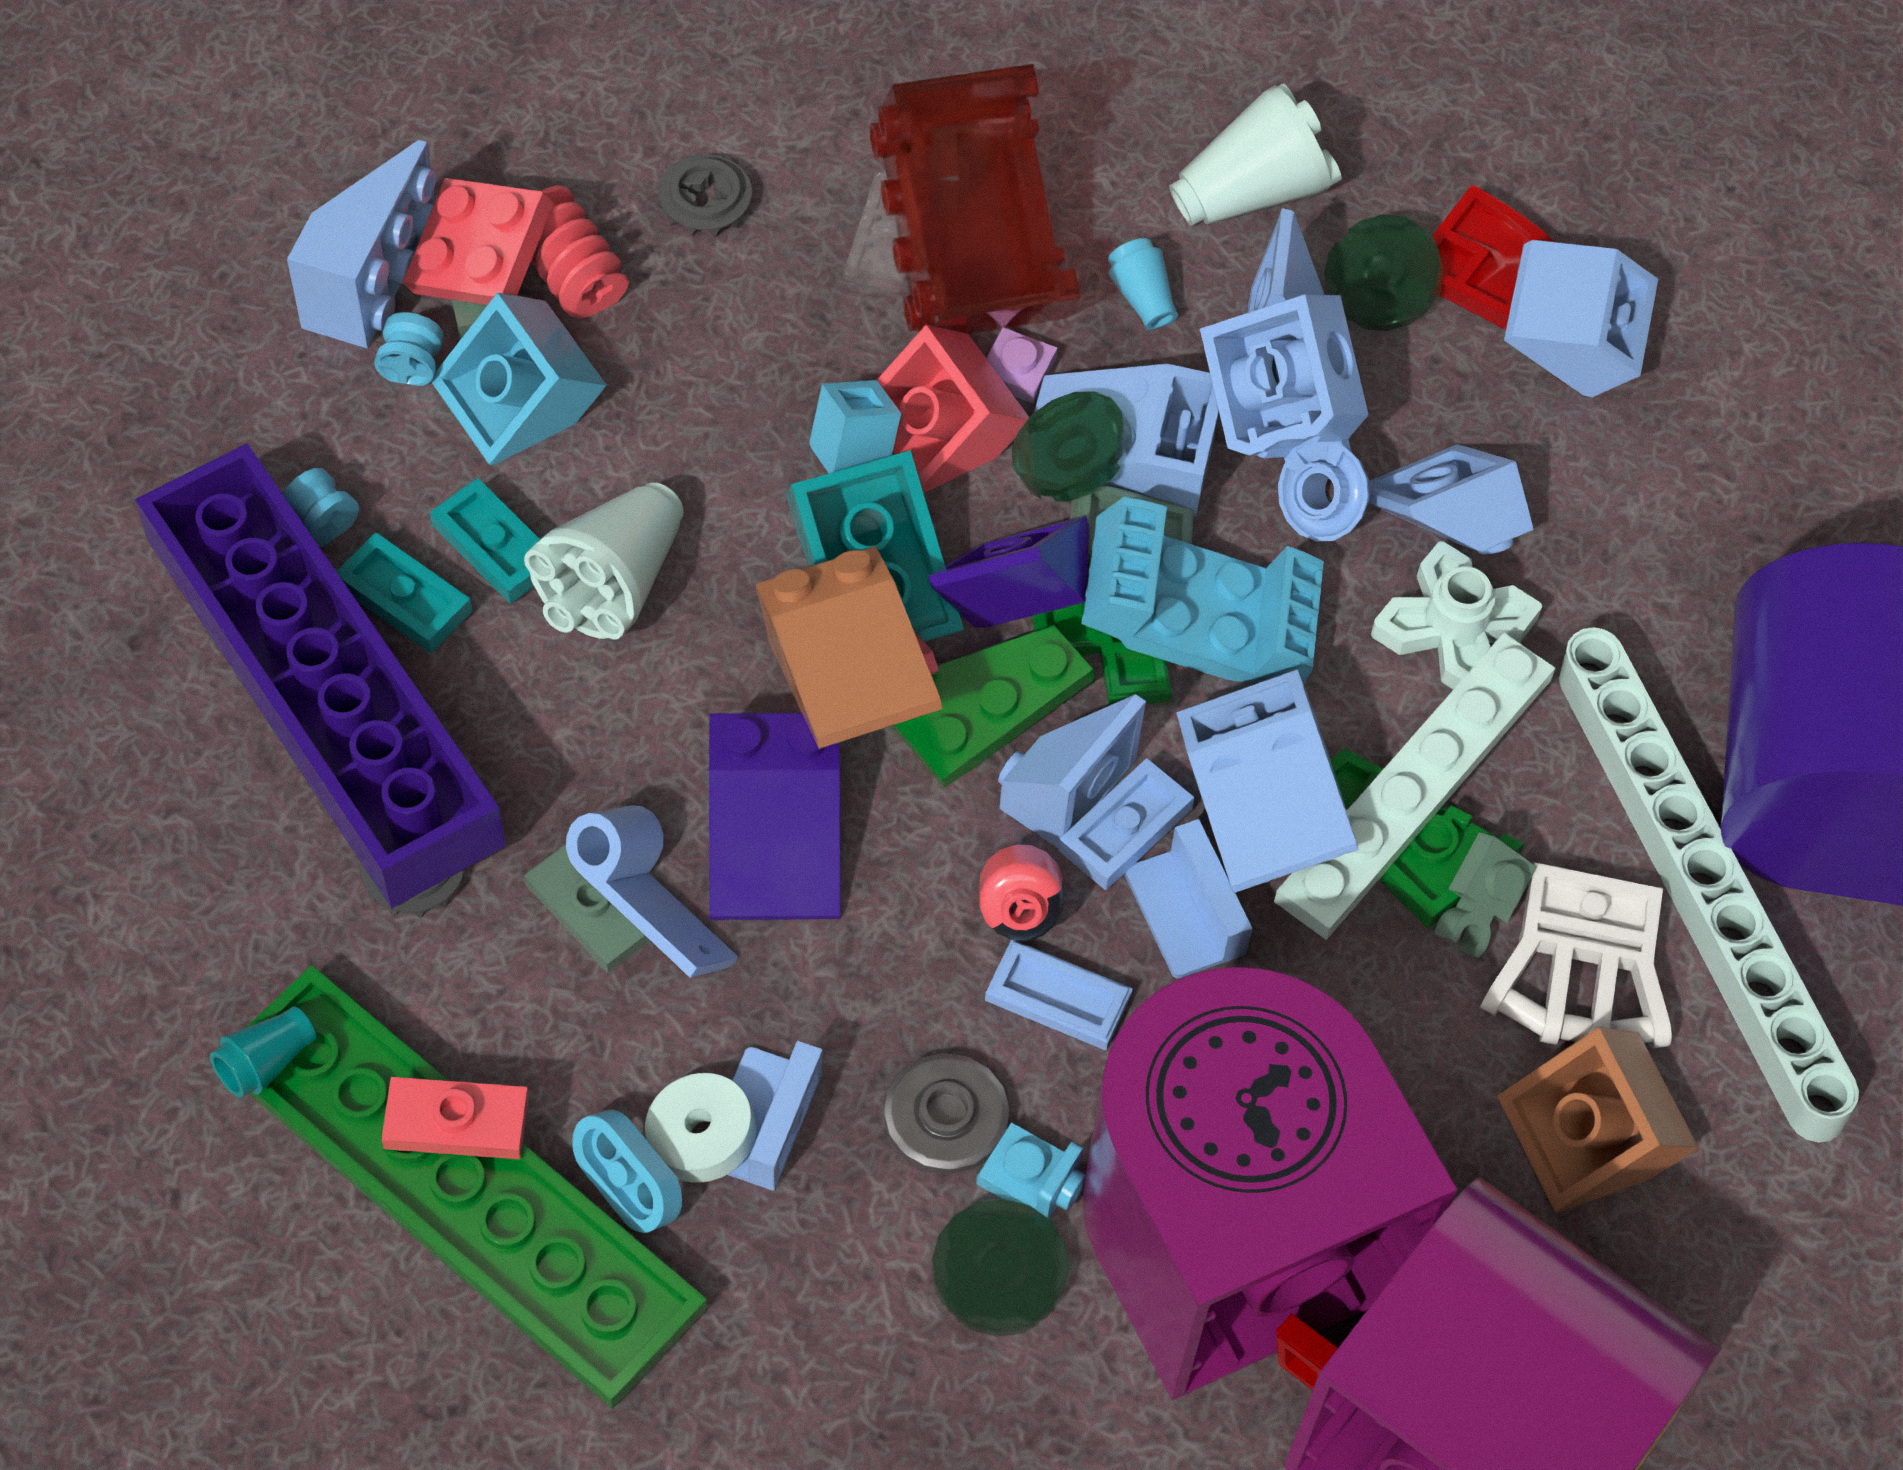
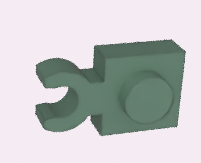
M1479 832L1449 887V890L1458 895L1460 900L1455 908L1447 910L1440 917L1436 925L1435 935L1456 943L1465 928L1464 937L1460 941L1457 950L1466 955L1479 958L1488 947L1492 919L1507 924L1537 867L1496 837Z

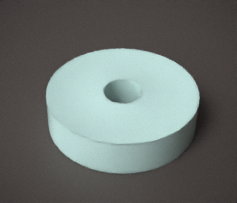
M712 1073L691 1074L669 1084L652 1102L645 1121L646 1140L673 1171L676 1178L695 1183L713 1181L735 1170L749 1155L757 1133L756 1117L745 1093L732 1080ZM711 1122L704 1132L691 1133L698 1123Z

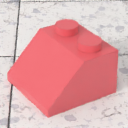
M925 325L877 379L901 412L892 455L911 450L923 493L997 458L1031 422L1030 417L967 333Z

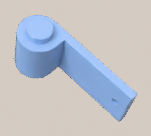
M631 805L588 813L578 817L571 824L566 836V850L574 868L690 978L729 968L737 961L739 957L649 873L659 859L664 840L661 824L653 812L643 806Z

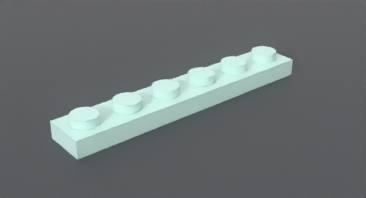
M1503 633L1347 810L1359 850L1293 872L1278 888L1274 902L1327 940L1548 685L1553 677L1555 667L1506 633Z

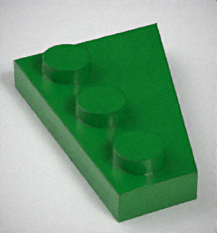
M1053 625L937 665L939 670L931 676L941 698L943 709L891 726L945 788L981 764L1094 680V671Z
M1344 748L1330 760L1346 810L1352 806L1383 769ZM1450 805L1448 810L1441 807L1386 870L1379 881L1429 929L1439 921L1440 917L1447 910L1457 906L1460 897L1450 891L1449 887L1479 832L1496 837L1518 854H1521L1524 843L1503 833L1501 838L1471 823V815Z

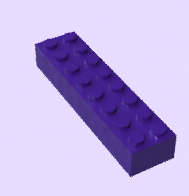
M248 443L135 499L148 543L391 909L506 846L499 806Z

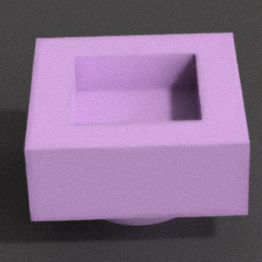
M1002 327L986 359L1013 396L1034 403L1040 392L1044 375L1049 374L1056 361L1058 348Z

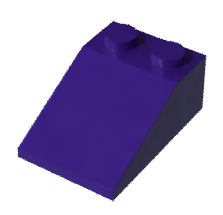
M802 713L709 714L710 920L840 919L839 742L819 749Z

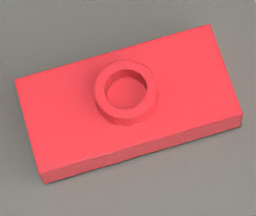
M391 1077L381 1139L383 1148L386 1150L521 1159L529 1100L528 1088L523 1086Z

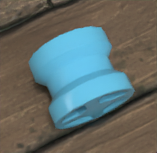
M402 312L391 315L384 325L382 333L386 343L380 346L374 360L375 369L382 377L391 382L425 386L434 377L436 363L433 356L438 354L442 348L444 341L443 330L431 319L416 313Z
M313 468L305 471L296 477L283 493L319 547H324L348 530L355 522L359 512L358 502L346 491H337L335 479L323 468Z

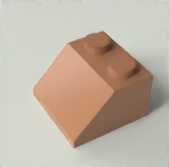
M1598 1027L1497 1095L1555 1213L1652 1179L1699 1149L1639 1032Z

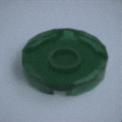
M1379 215L1361 220L1348 229L1349 234L1342 238L1339 244L1336 241L1328 253L1324 271L1328 295H1340L1346 319L1361 328L1389 331L1407 326L1428 312L1440 294L1444 276L1440 250L1431 235L1407 217Z
M1072 392L1058 397L1034 412L1018 431L1012 448L1013 469L1029 492L1036 497L1041 498V495L1052 496L1055 502H1069L1087 496L1112 480L1121 468L1117 462L1122 457L1124 450L1127 454L1129 453L1132 445L1130 423L1112 398L1098 392Z
M1001 1199L977 1202L955 1214L938 1235L931 1269L935 1293L943 1306L945 1304L948 1311L956 1316V1320L972 1331L999 1337L1025 1333L1039 1325L1040 1321L1047 1318L1051 1311L1055 1310L1063 1298L1069 1273V1262L1066 1244L1051 1220L1029 1205Z

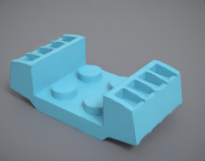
M1123 497L1096 517L1089 579L1081 624L1120 639L1127 649L1226 680L1260 683L1298 669L1305 685L1313 670L1324 561L1298 549L1286 546L1267 568H1263L1164 536L1167 507L1135 498Z

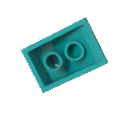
M911 450L793 483L789 486L785 494L809 567L833 560L847 551H862L876 546L895 582L912 628L924 642L964 630L960 614L932 589L928 575L945 564Z

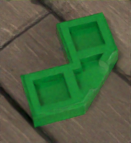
M1085 602L1031 616L1033 632L1055 625L1080 655L1100 654L1108 706L1135 694L1145 700L1146 704L1171 701L1172 692L1166 661L1127 649L1120 639L1081 624Z

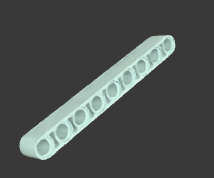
M1594 627L1582 629L1575 633L1568 641L1559 676L1561 689L1789 1124L1797 1134L1806 1140L1814 1142L1831 1141L1840 1135L1858 1103L1859 1090L1856 1080L1732 849L1725 847L1721 836V829L1622 644L1615 635L1605 629ZM1580 664H1594L1602 671H1589L1581 667ZM1606 715H1621L1630 723H1616ZM1634 767H1648L1654 770L1657 776L1642 775ZM1661 820H1677L1680 823H1682L1686 827V829H1671L1668 826H1666ZM1690 873H1704L1710 876L1716 884H1701L1694 880ZM1718 928H1734L1741 932L1745 939H1729ZM1748 983H1763L1771 988L1775 996H1761L1752 991ZM1777 1039H1793L1803 1047L1805 1053H1790L1779 1044ZM1818 1095L1825 1097L1835 1106L1836 1111L1825 1112L1817 1109L1809 1101L1808 1096Z

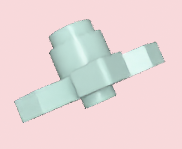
M1441 541L1435 545L1419 566L1417 580L1424 597H1393L1375 618L1371 636L1398 655L1438 647L1441 682L1454 690L1491 648L1489 643H1495L1503 633H1506L1520 643L1537 622L1542 604L1514 585L1493 589L1487 576L1480 570L1472 567L1471 558Z

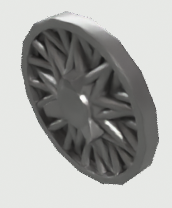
M941 1053L919 1058L899 1072L887 1090L883 1118L889 1140L904 1159L925 1171L953 1174L972 1170L990 1157L1007 1130L1010 1108L1003 1085L989 1068L967 1056Z

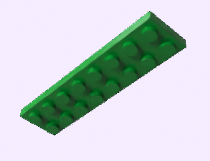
M311 965L246 1027L280 1015L295 1006L312 1023L316 1032V1040L304 1047L260 1094L257 1095L252 1092L248 1094L613 1409L708 1309L707 1299L524 1144L522 1145L521 1159L384 1149L381 1139L391 1077L448 1080Z

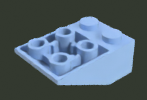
M416 141L311 213L287 258L302 329L367 349L377 330L383 331L386 320L394 314V297L400 285L403 284L402 281L436 200L434 189L437 175L436 171L431 169L427 142Z
M1171 364L1044 375L1020 463L1018 478L1073 489L1078 480L1083 478L1190 508L1194 511V516H1196L1220 418L1210 373Z
M1298 669L1176 712L1188 757L1234 893L1359 850L1318 720Z

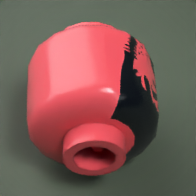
M1015 844L1000 849L991 856L980 873L979 907L985 922L997 934L1010 940L1028 941L1045 935L1056 925L1064 908V882L1058 863L1046 851L1032 845Z

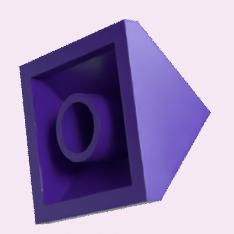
M1084 515L977 544L928 575L931 587L972 626L982 628L1084 603L1087 588L1090 530L1087 517Z

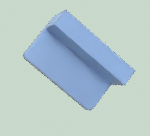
M1199 819L1175 827L1169 852L1135 863L1125 872L1127 882L1173 977L1182 978L1246 955L1253 928L1231 888L1229 879Z
M797 1041L790 1059L754 1047H749L745 1050L733 1082L745 1093L754 1111L757 1133L754 1145L747 1158L727 1175L775 1191L821 1079L823 1049Z

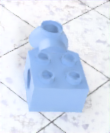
M1304 294L1201 328L1200 332L1227 448L1249 456H1259L1262 458L1284 457L1285 464L1283 465L1278 482L1279 505L1286 521L1299 535L1319 542L1334 541L1351 532L1365 514L1370 491L1369 478L1362 462L1351 452L1349 437L1369 414L1341 296ZM1328 479L1332 481L1334 486V497L1331 503L1328 501L1325 493Z

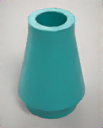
M293 1006L280 1015L221 1037L219 1041L220 1047L210 1053V1061L222 1084L234 1096L242 1098L250 1092L258 1095L304 1047L316 1040V1032L308 1017L299 1008Z

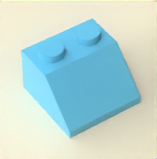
M498 292L436 370L431 381L489 465H495L576 424L607 386L546 301Z

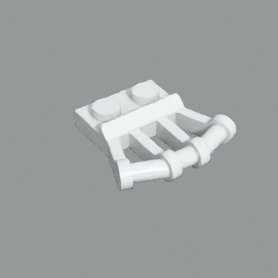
M1534 862L1537 868L1528 883L1519 944L1490 987L1480 1008L1493 1016L1498 1011L1540 1035L1539 1041L1557 1045L1559 1039L1577 1042L1596 1028L1604 1027L1639 1032L1643 1042L1648 1043L1652 1049L1668 1047L1671 1044L1672 1038L1671 1024L1653 964L1663 888ZM1535 952L1553 955L1545 1008L1512 989ZM1572 959L1598 964L1591 1018L1564 1013ZM1618 968L1631 971L1643 1017L1611 1021Z

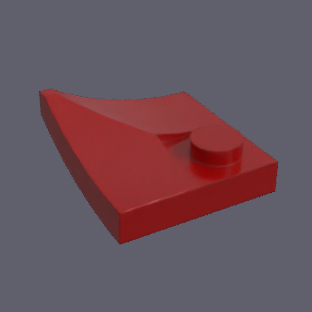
M1471 185L1408 265V279L1506 330L1523 245L1531 240L1555 241L1519 212L1484 190Z

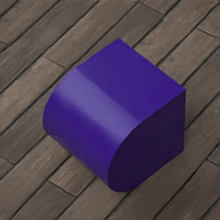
M1844 543L1795 552L1759 569L1743 584L1737 594L1734 608L1721 836L1725 847L1732 849L1736 859L1743 867L1777 885L1903 906V546L1877 543Z

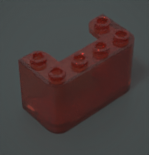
M1034 64L892 84L883 105L878 107V122L870 123L869 134L872 152L875 159L883 158L887 180L881 181V198L886 216L894 215L898 238H893L892 240L893 260L897 273H906L910 295L904 296L903 308L906 325L910 332L918 331L919 333L925 325H931L972 334L1064 319L1081 298L1075 269L1062 271L1058 269L1065 260L1063 247L1056 248L1034 141L1040 130L1038 120H1031V107L1027 99L1037 97L1039 94Z

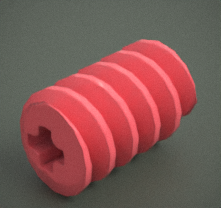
M556 185L545 188L542 192L554 204L531 263L536 267L538 275L548 284V289L559 300L560 306L569 316L578 319L587 318L616 304L626 292L630 281L625 274L619 273L621 270V260L614 252H609L608 242L601 235H597L596 225L590 219H586L585 210L579 203L574 202L572 192L566 186Z

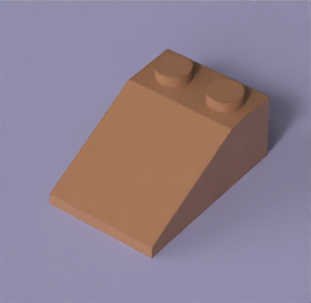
M876 546L862 551H847L833 560L801 570H787L778 574L773 579L755 584L770 646L819 749L943 709L941 698L895 582Z

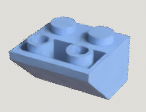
M1531 240L1523 245L1504 341L1580 394L1589 397L1597 396L1641 376L1658 278L1618 249Z

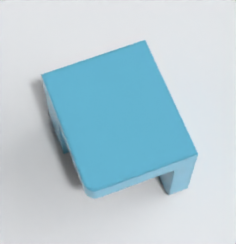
M877 380L823 383L810 436V446L828 473L892 456L901 412Z

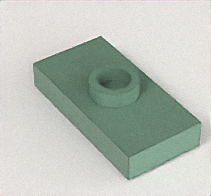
M566 844L524 875L525 886L607 973H610L651 941L574 868L569 860Z

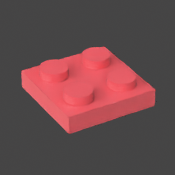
M444 178L402 283L414 294L488 305L497 292L517 296L554 203L542 191Z

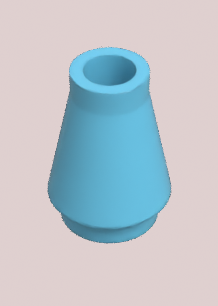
M1148 238L1135 239L1116 248L1108 257V262L1111 266L1108 276L1139 315L1146 330L1149 331L1174 322L1178 317V312L1173 304L1162 250L1154 247Z

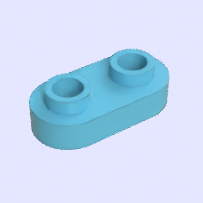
M605 1110L581 1119L574 1129L572 1138L575 1159L584 1174L624 1223L637 1232L647 1233L674 1222L682 1207V1193L679 1181L673 1171L629 1118L619 1111Z

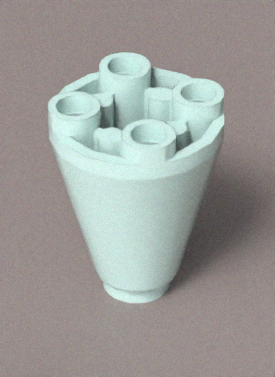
M1283 83L1279 86L1274 85L1264 91L1179 173L1180 180L1169 185V189L1178 209L1188 224L1193 226L1202 220L1204 223L1210 224L1319 195L1328 190L1331 185L1340 181L1342 176L1332 155L1326 149L1321 151L1314 136L1321 131V125L1312 107L1306 100L1297 104L1292 92Z
M649 483L642 487H636L551 530L525 554V566L530 572L534 587L545 603L543 614L552 627L564 633L571 632L575 628L586 635L598 639H619L637 621L678 533L680 520L684 513L680 499L670 488L660 483Z

